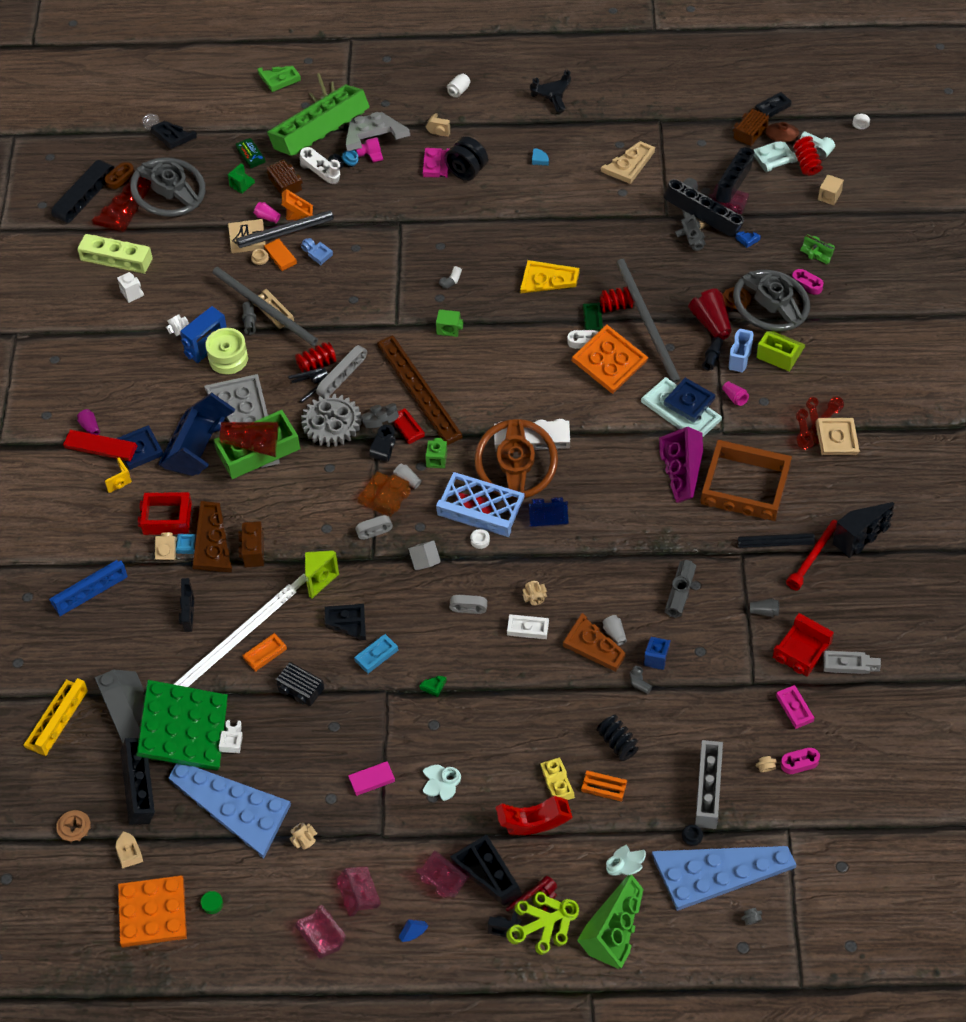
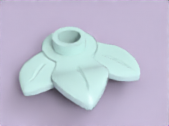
M432 765L425 768L423 773L429 781L425 785L423 793L428 796L440 794L443 801L452 798L456 793V786L461 781L460 772L454 767L444 768L441 765ZM450 776L454 777V779L448 780L447 778Z
M624 845L607 860V872L613 876L620 874L632 875L639 872L643 868L641 863L645 859L646 851L630 852L628 846Z

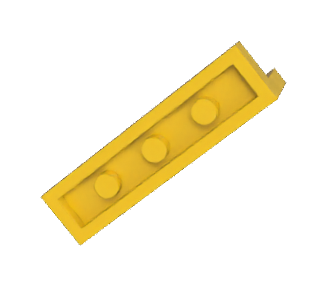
M77 678L75 682L69 680L64 682L24 743L25 748L43 756L48 754L88 692L85 681ZM68 687H70L71 689L65 696V692L67 691ZM59 705L56 712L54 713L55 707ZM36 738H38L37 741L35 742V745H33V744H32L33 741H34Z

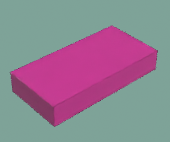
M388 761L348 775L356 796L395 782Z

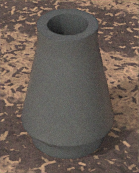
M771 598L750 602V614L772 618L779 616V600Z

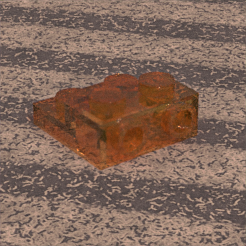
M377 471L357 498L358 503L391 517L394 512L399 510L403 499L409 496L411 491L409 481L394 474L389 477Z

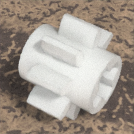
M178 314L167 320L169 325L166 328L169 334L174 332L178 336L181 334L180 331L189 322L186 317L181 318Z

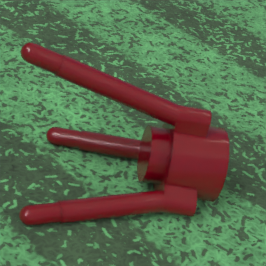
M544 876L533 888L506 907V911H510L519 901H526L538 892H543L547 897L554 899L557 896L554 892L557 889L556 882L551 877ZM544 905L542 910L547 911L548 906Z

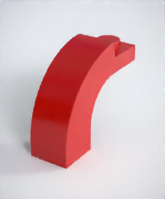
M552 796L543 803L528 808H517L503 803L496 806L500 826L506 827L508 834L531 835L548 831L573 818L568 800L558 796Z

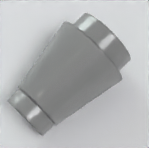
M402 463L393 472L395 480L413 489H416L421 483L419 477L407 465Z
M617 615L609 616L603 620V629L618 646L627 642L621 619Z

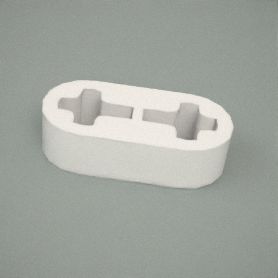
M571 331L568 334L567 343L571 348L581 349L598 331Z

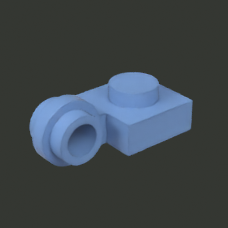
M311 238L302 241L301 248L320 265L333 256V251L321 242L315 245Z

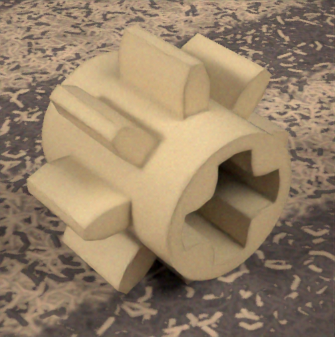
M530 581L525 585V589H522L524 601H530L531 605H539L544 602V597H547L545 584L539 585L538 581Z
M300 823L291 830L293 836L289 839L297 849L300 846L302 849H307L316 841L313 836L317 832L310 824Z

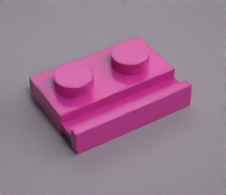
M425 148L423 177L445 176V178H448V167L444 156L449 148L447 150H442V148Z

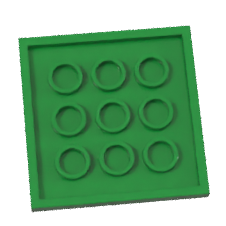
M148 680L145 689L136 756L218 771L221 760L219 744L221 732L224 731L228 695Z

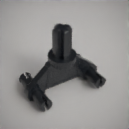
M565 70L561 80L542 85L539 84L538 78H533L530 84L531 96L541 95L548 98L550 102H553L556 112L562 113L565 111L562 101L563 93L571 83V72Z

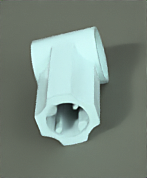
M805 131L801 135V138L806 136L813 138L814 148H817V154H819V159L821 160L826 159L835 148L834 141L828 137L821 139Z

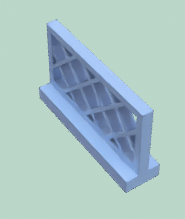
M453 472L441 500L437 502V515L509 537L511 527L525 494ZM458 479L464 481L465 485L456 489L454 482ZM476 485L482 487L483 491L473 494L471 487ZM468 489L470 496L461 499L458 493ZM497 491L501 496L491 500L488 493ZM456 495L458 501L453 503L446 501L449 496ZM486 495L488 501L479 505L476 498ZM511 496L518 498L517 502L511 505L506 500V498ZM473 500L476 505L475 507L469 509L464 506L463 503ZM503 500L506 507L496 510L494 503ZM491 505L494 512L486 514L481 509ZM509 510L511 514L509 521L502 519L499 514Z

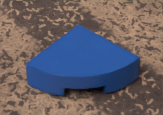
M742 231L736 234V239L746 248L755 244L761 238L755 232L752 234Z
M408 919L399 938L402 942L411 941L423 934L428 925L425 921Z

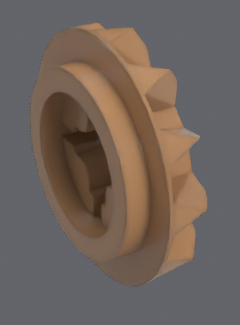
M79 810L66 812L57 822L58 835L63 841L67 840L70 843L76 840L80 841L81 838L87 836L89 829H91L89 817ZM76 820L77 826L79 828H75V830L72 833L70 827L74 825Z

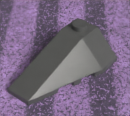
M111 670L95 677L99 691L122 743L125 738H139L144 704V688L137 673L134 671Z

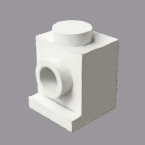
M128 272L117 278L121 293L128 303L144 296L140 288L141 284L137 277L134 278L133 274Z

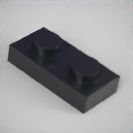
M780 92L755 105V110L763 114L765 113L770 118L790 107L792 101Z

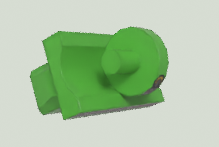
M807 234L804 237V243L800 251L807 254L811 260L815 258L825 264H829L835 246L830 243L826 244L820 241L818 237H812Z

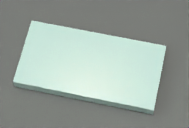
M666 377L641 398V402L679 430L688 426L702 432L703 437L722 420L721 415L708 407L693 423L664 406V400L678 386Z

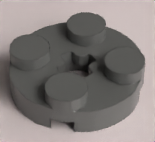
M395 403L381 407V405L372 406L370 412L361 415L366 428L383 426L382 422L388 420V423H391L399 417Z

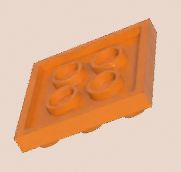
M606 325L572 356L571 361L613 394L647 362L648 357L609 325Z
M183 875L118 884L121 947L187 939Z

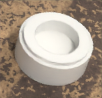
M857 114L853 117L852 124L857 129H866L869 127L870 118L865 114Z
M477 529L470 536L472 546L477 549H483L490 543V535L486 530Z

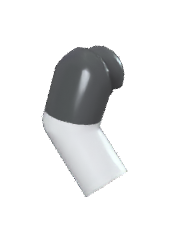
M455 266L451 276L447 279L446 277L441 278L439 285L444 289L455 285L459 280L462 269Z

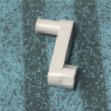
M305 147L301 150L300 166L302 168L311 169L330 184L338 183L340 178L339 161L331 160L329 162L310 147Z

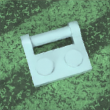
M777 141L754 149V157L765 172L772 171L773 168L787 163L797 162L796 154L790 150L785 142Z

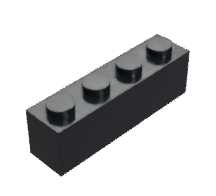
M125 738L120 750L129 825L150 824L155 813L148 758L136 756L139 738Z

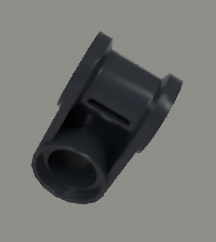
M383 425L378 429L375 440L370 448V458L389 462L396 442L394 437L395 430L392 426Z

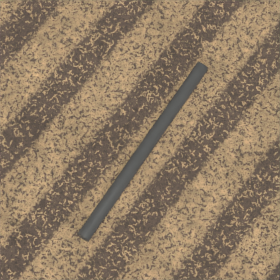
M620 259L616 262L671 381L676 384L681 379L625 260Z
M219 267L214 268L213 274L310 345L315 346L318 339L225 271Z

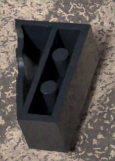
M487 834L450 856L458 869L502 905L505 906L523 895Z

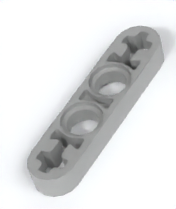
M360 345L355 346L320 382L316 389V394L326 399V394L330 396L365 360L367 349Z

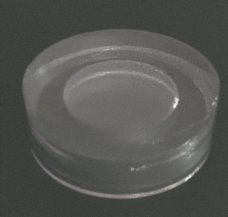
M147 114L142 119L143 126L146 129H151V126L160 123L159 117L156 114Z

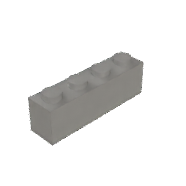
M702 740L695 825L700 828H717L723 742Z

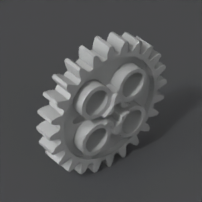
M326 394V399L319 396V401L317 402L313 399V405L307 404V409L303 410L304 415H301L304 434H307L308 439L312 438L313 443L319 440L320 446L325 442L327 447L331 443H334L336 447L337 442L344 444L345 439L351 441L350 435L356 436V431H360L359 425H362L359 407L355 406L354 401L350 403L349 397L343 400V395L336 398V394H333L332 398H330Z

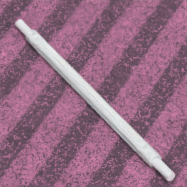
M302 574L291 585L288 584L178 679L174 685L190 686L296 593V590L306 582L305 574Z

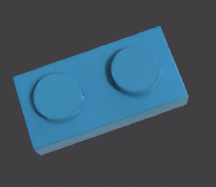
M384 634L354 658L355 662L369 674L399 650L398 646Z

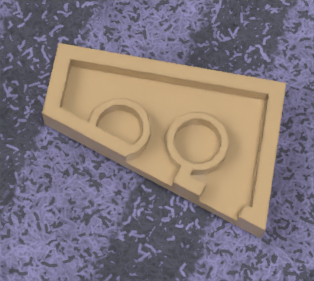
M640 141L626 150L625 154L621 157L614 158L609 165L605 164L602 166L601 172L631 184L654 154L655 147Z

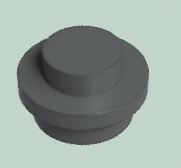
M756 908L744 911V916L741 917V920L746 925H751L762 921L761 915L763 913L762 911H757Z

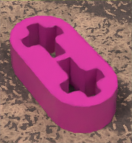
M797 269L793 272L792 278L798 281L806 292L812 295H818L822 292L824 285L822 279L803 269Z
M805 748L787 753L782 757L781 769L786 774H795L816 768L819 763L820 754L814 748ZM807 755H810V757L814 758V760L810 761V759H806ZM787 761L794 763V766L791 767L790 764H787Z

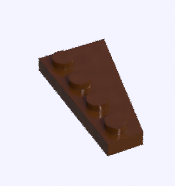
M200 501L193 569L232 573L220 503Z

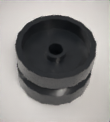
M466 136L459 138L444 156L448 169L456 177L465 181L474 179L488 162V154L485 148L477 140Z

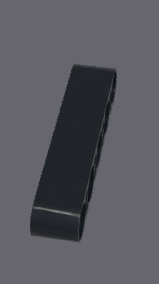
M748 147L741 148L718 182L716 200L718 202H730L752 168L755 153L753 149Z
M96 160L53 206L51 211L52 217L70 223L106 185L105 176L115 167L102 160Z
M672 179L669 181L663 195L666 201L691 215L694 214L696 218L728 236L735 237L739 233L744 222L741 215L679 180Z

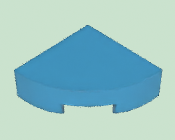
M533 148L532 165H549L547 154L540 149Z

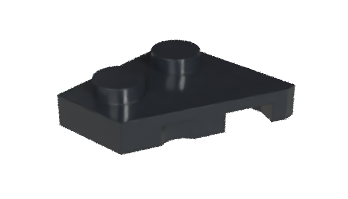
M167 121L151 126V132L170 149L197 138L196 131L192 130L189 133L184 131L182 126L173 125Z
M181 578V613H179V624L183 625L184 632L193 631L195 598L189 578Z

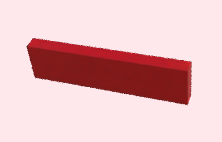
M71 429L63 443V446L67 449L115 459L120 457L121 460L131 462L138 447L135 442Z

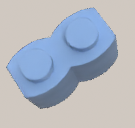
M739 329L736 332L734 344L730 350V370L743 372L746 369L748 357L752 351L753 331Z

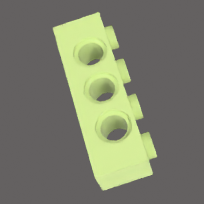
M85 234L77 248L81 261L143 274L146 273L153 259L150 247L99 237L97 235Z

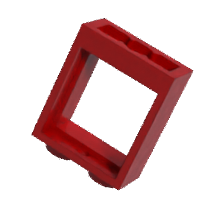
M190 492L144 493L143 500H140V512L142 513L141 516H138V527H141L143 535H161V533H173V535L189 534L192 510ZM150 506H180L179 520H148Z

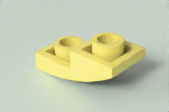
M556 758L540 763L551 796H558L567 800L575 798L561 759Z

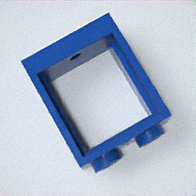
M211 306L180 331L181 342L185 350L184 354L188 359H193L199 363L207 356L205 344L207 337L218 329L227 328L224 314ZM211 329V332H210L209 334H207L204 338H202L199 342H197V340H198L200 337H202L205 333H207V332Z

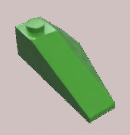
M627 875L586 924L577 940L589 956L617 969L623 967L630 953L632 945L629 944V940L636 927L633 925L636 913H639L643 888L633 875Z

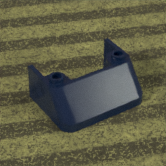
M212 392L189 407L182 415L159 461V466L166 470L190 476L199 475L209 465L201 459V456L211 435L216 431L219 432L224 427V419L232 414L235 408Z

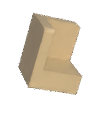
M827 175L819 189L818 200L834 205L842 192L844 180Z

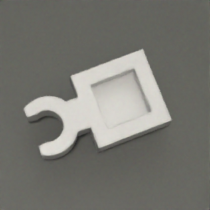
M230 720L226 721V731L221 732L219 752L240 753L243 738L241 721H238L234 727L230 726Z

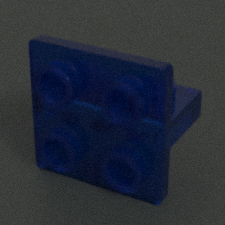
M552 497L551 501L544 502L543 498L532 499V503H528L530 527L569 524L568 501L563 500V497Z

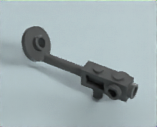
M688 178L683 182L689 187L698 190V183L695 179ZM682 210L685 219L681 221L684 228L675 231L676 235L679 238L686 234L692 249L699 251L706 245L704 233L700 229L701 225L694 214L691 215Z

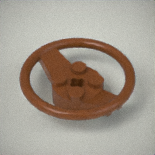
M511 419L500 422L486 431L477 445L475 452L477 474L480 480L492 483L483 469V451L486 443L494 434L507 428L506 439L502 441L497 449L498 464L501 470L506 473L509 489L524 493V499L534 496L546 488L555 475L558 464L555 443L541 426L531 421ZM524 427L539 434L546 442L550 452V466L546 476L538 485L524 491L526 473L531 471L535 460L533 445L526 440ZM514 452H518V455H521L518 459L511 457L514 455ZM492 491L494 494L501 496L499 492ZM511 496V497H509V498H507V499H518V498H517V497H514V496Z

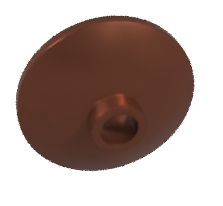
M786 122L771 124L766 128L765 132L770 139L778 142H791L799 137V130Z

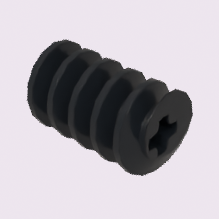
M615 714L603 720L598 725L597 731H599L601 737H604V741L609 743V747L614 749V753L619 755V759L625 761L637 753L639 747H636L638 740L636 738L631 740L633 734L631 732L626 734L628 728L626 726L622 727L623 722L621 720L617 721L618 716Z

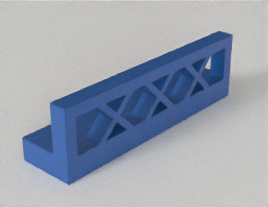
M116 560L50 598L51 605L59 616L64 615L127 578L125 566L122 561L118 562Z

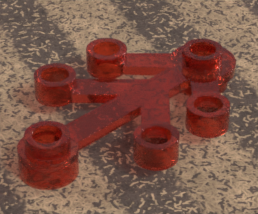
M810 397L806 402L812 424L809 431L806 423L809 415L807 410L800 409L796 414L800 427L797 444L802 449H810L814 444H819V438L815 436L817 433L815 421L818 419L816 407L819 401L815 397ZM831 398L827 404L828 409L820 418H830L833 413H839L844 407L842 398Z

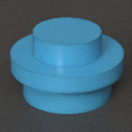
M354 150L345 151L342 154V160L347 165L354 166L358 162V154Z

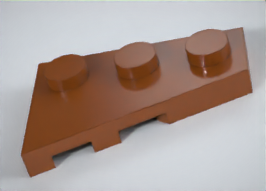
M583 613L563 641V647L615 672L626 656V653L614 641L600 632V628L587 620V616Z

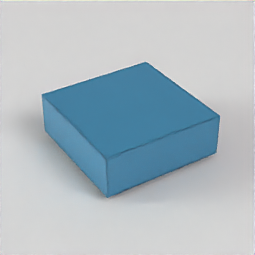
M178 534L176 553L194 554L196 534Z

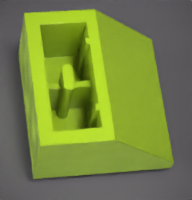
M767 331L758 344L757 358L790 372L806 344L774 331Z

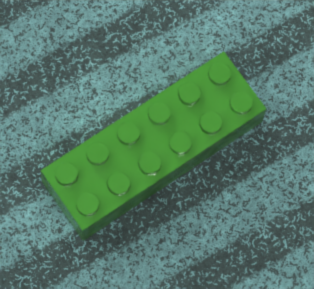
M345 84L267 131L274 150L293 156L298 154L304 147L311 146L314 141L324 138L327 133L337 130L340 125L350 122L353 117L363 114L370 107L364 90Z

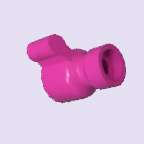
M377 137L367 139L364 144H361L362 148L356 149L358 158L368 154L373 163L383 161Z

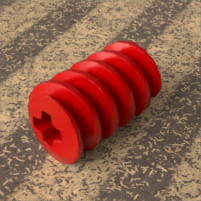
M811 136L803 137L793 145L802 173L807 176L817 174L823 169V166H820L822 162L819 159V154H817V148H814L815 143L812 142L813 138Z
M623 287L622 291L620 288H616L615 292L613 289H609L608 293L606 290H603L600 295L603 313H605L606 307H608L610 312H612L613 306H615L617 311H619L620 305H622L624 310L627 304H629L631 309L633 308L634 300L627 287Z
M323 342L321 347L316 345L315 350L309 348L308 352L302 351V356L300 354L295 355L301 372L304 370L310 371L311 367L315 370L317 369L316 365L323 367V362L330 365L329 359H332L334 363L336 362L335 351L330 342L328 344Z

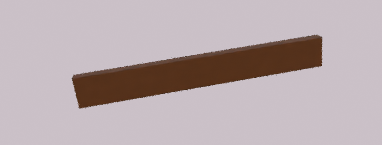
M392 335L378 341L377 346L443 441H447V445L462 439V433L395 337Z

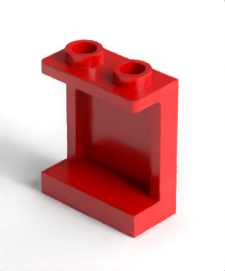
M798 613L790 631L782 642L774 647L773 658L777 662L791 667L796 673L808 677L823 656L824 651L832 643L834 632Z

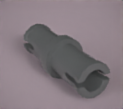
M247 301L242 305V321L244 322L245 334L252 335L256 332V315L254 314V304L251 302L250 307V301Z

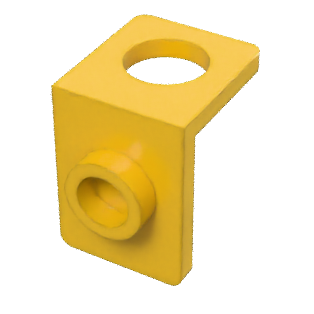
M120 457L117 458L122 472L105 480L109 493L121 489L132 482L129 471Z

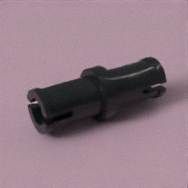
M714 337L710 347L706 350V357L702 367L707 371L713 370L716 360L719 359L720 349L723 345V340L719 337H716V340Z

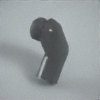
M634 666L629 674L632 686L645 694H649L652 685L643 681V669L640 666Z

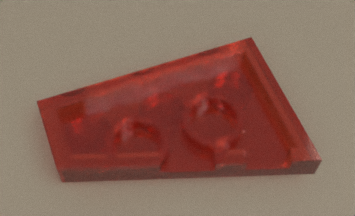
M221 422L220 442L276 457L279 425L278 422Z

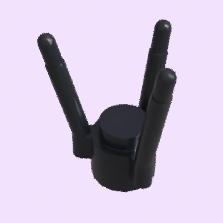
M320 367L315 370L290 375L288 379L297 378L291 381L296 383L311 378L314 384H320L328 373L324 367ZM318 385L306 394L300 402L303 403L316 392Z

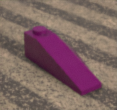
M687 426L659 437L660 457L665 462V471L670 476V486L677 503L693 498L703 454L702 432Z

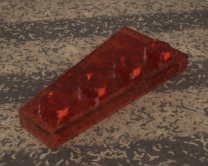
M139 177L137 190L141 198L144 199L151 187V180ZM130 182L122 189L123 192L120 195H116L112 199L113 202L108 207L105 206L101 210L102 213L98 217L95 216L92 219L94 225L125 232L140 206L132 196Z

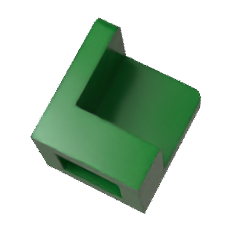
M239 164L227 174L229 186L241 194L255 183V179L245 174L243 164Z

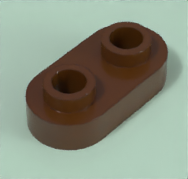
M129 162L119 164L105 176L106 186L110 189L121 187L135 172L133 165Z

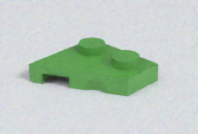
M294 66L272 67L273 70L263 71V68L257 69L259 76L271 92L301 81L300 74Z

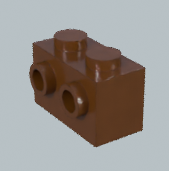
M261 521L242 523V530L239 531V542H242V546L239 547V558H243L245 568L264 566V532Z

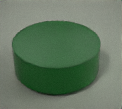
M209 891L202 896L201 906L204 912L216 914L222 909L223 900L218 892Z

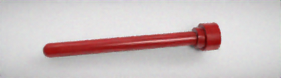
M837 520L831 521L797 573L790 574L786 580L789 588L795 591L801 588L804 583L803 576L835 531Z

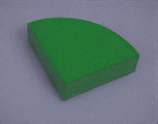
M436 676L435 678L426 679L420 684V690L438 697L447 682V677Z

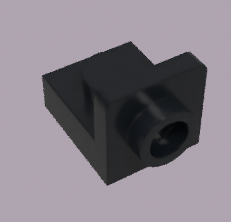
M515 910L511 921L502 916H490L488 933L507 937V931L514 925L521 926L522 919L519 918Z

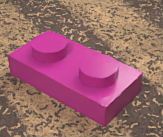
M795 685L776 693L778 701L795 729L814 722L813 714Z

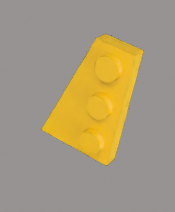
M528 260L520 293L576 287L580 269Z

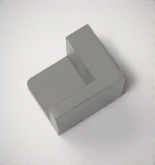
M434 540L408 548L415 570L428 568L440 563Z

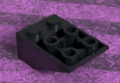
M895 503L880 504L847 513L836 524L833 545L849 558L855 553L859 554L866 544L874 542L881 532L884 533L890 528Z

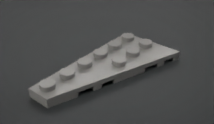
M258 374L204 386L207 394L212 392L235 408V411L226 417V420L234 430L268 416ZM277 459L261 466V468L280 464V461Z

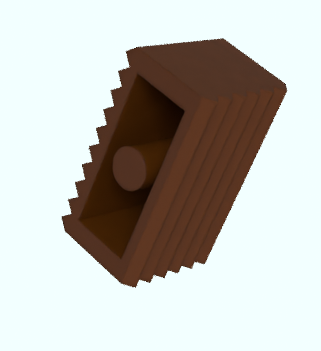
M753 108L748 113H744L741 122L736 123L733 127L734 139L752 146L768 127L769 116Z
M285 160L267 167L268 178L281 196L282 192L286 189L294 194L302 190L301 184L303 182L300 175H296L291 164L288 165Z

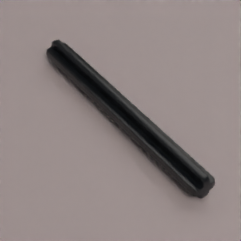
M331 210L239 237L236 239L239 248H243L334 219Z

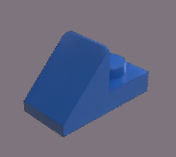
M651 637L645 651L644 665L664 670L671 640Z

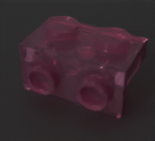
M716 184L713 194L709 196V198L718 202L716 200L718 184ZM737 190L730 202L718 203L736 213L742 214L749 199V194Z
M437 851L431 854L422 868L418 867L416 870L421 875L419 879L427 885H434L437 888L435 891L444 898L447 896L455 898L469 878L467 874Z
M367 866L345 868L337 878V886L341 891L344 906L347 908L349 916H354L358 910L374 909L380 906L381 902Z
M323 905L318 906L314 914L298 920L295 925L319 959L340 950L346 938L343 930L336 924L331 914Z

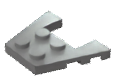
M374 112L364 117L358 116L349 123L346 149L351 151L362 148L360 139L389 132L393 133L395 139L410 136V130L383 112Z

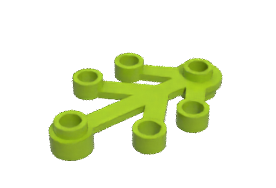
M538 892L532 898L533 904L537 907L546 905L557 911L549 913L529 905L527 901H519L515 905L516 913L519 915L529 914L538 918V920L523 927L520 925L512 926L507 931V939L510 943L517 945L525 940L526 935L543 928L541 939L535 945V950L539 955H544L550 950L549 942L554 923L561 919L559 932L553 936V943L556 946H562L567 942L570 921L577 918L579 906L573 900L565 899L559 902L547 897L543 892ZM537 896L542 898V903L538 901ZM520 905L525 907V911L520 909ZM565 908L570 910V914L566 912ZM512 933L517 935V939L512 936ZM558 936L562 937L563 942L558 940ZM540 944L544 945L545 951L541 950Z

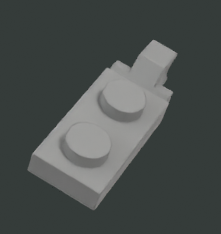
M824 651V672L867 674L880 671L881 658H870V655H865V652Z

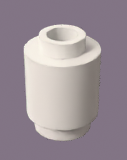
M465 74L457 75L447 85L448 93L453 97H459L469 87V77Z

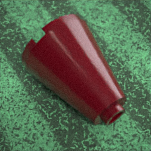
M714 288L702 292V296L698 299L694 297L688 306L690 311L715 339L716 337L722 340L727 339L732 330L722 292Z

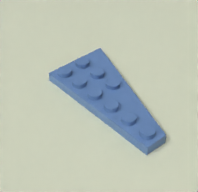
M176 763L168 778L170 783L197 802V805L202 809L204 808L225 828L241 838L247 846L257 851L258 855L263 859L291 806L288 800L194 766Z
M788 846L652 851L654 862L677 911L792 870L797 865Z

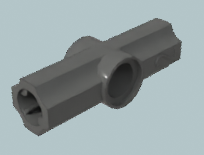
M684 560L679 563L665 608V613L670 617L677 618L682 616L696 570V565L692 561Z

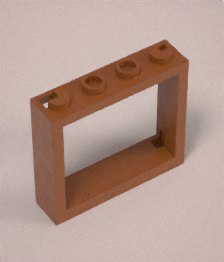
M717 440L702 490L701 504L724 509L729 512L742 513L746 516L776 521L792 456ZM719 458L781 471L773 504L710 490Z

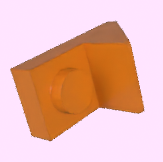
M287 189L282 192V206L287 209L286 220H299L313 215L312 204Z

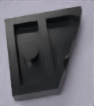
M364 604L326 606V628L360 640H366Z

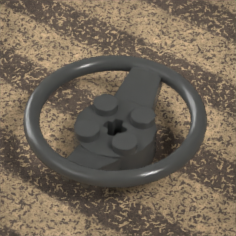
M169 157L143 162L133 173L130 181V190L137 204L152 214L165 217L180 216L191 212L200 205L206 190L204 179L194 166L183 160ZM184 169L188 170L196 178L199 185L198 195L195 194L185 181ZM139 177L151 180V188L156 193L165 196L167 199H172L175 196L186 207L164 210L149 205L138 193L137 182Z
M774 270L750 271L738 280L733 290V301L741 316L752 325L767 331L782 332L792 330L800 326L810 312V300L805 289L794 278L782 272ZM743 285L756 291L754 298L769 312L776 313L778 310L787 321V324L766 323L749 314L740 299ZM793 287L802 298V313H800L792 298Z

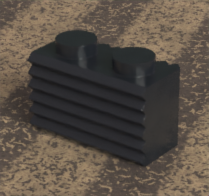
M291 662L286 665V668L276 679L278 690L284 695H291L302 705L308 704L311 706L325 688L324 681L321 678Z

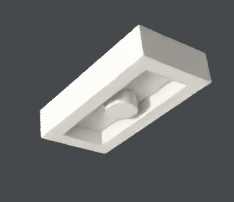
M509 614L507 636L547 639L549 618Z

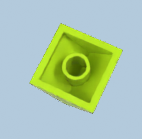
M334 551L305 552L306 582L309 597L313 599L339 575L336 552Z

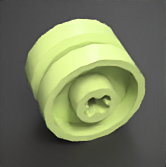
M221 328L212 332L207 337L205 343L209 364L214 371L219 374L228 375L234 374L246 366L248 353L245 338L240 331L233 328Z

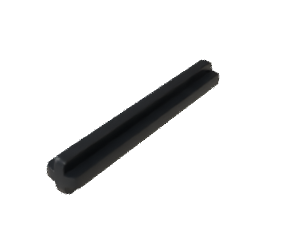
M814 533L739 536L737 542L739 548L809 545L815 543Z

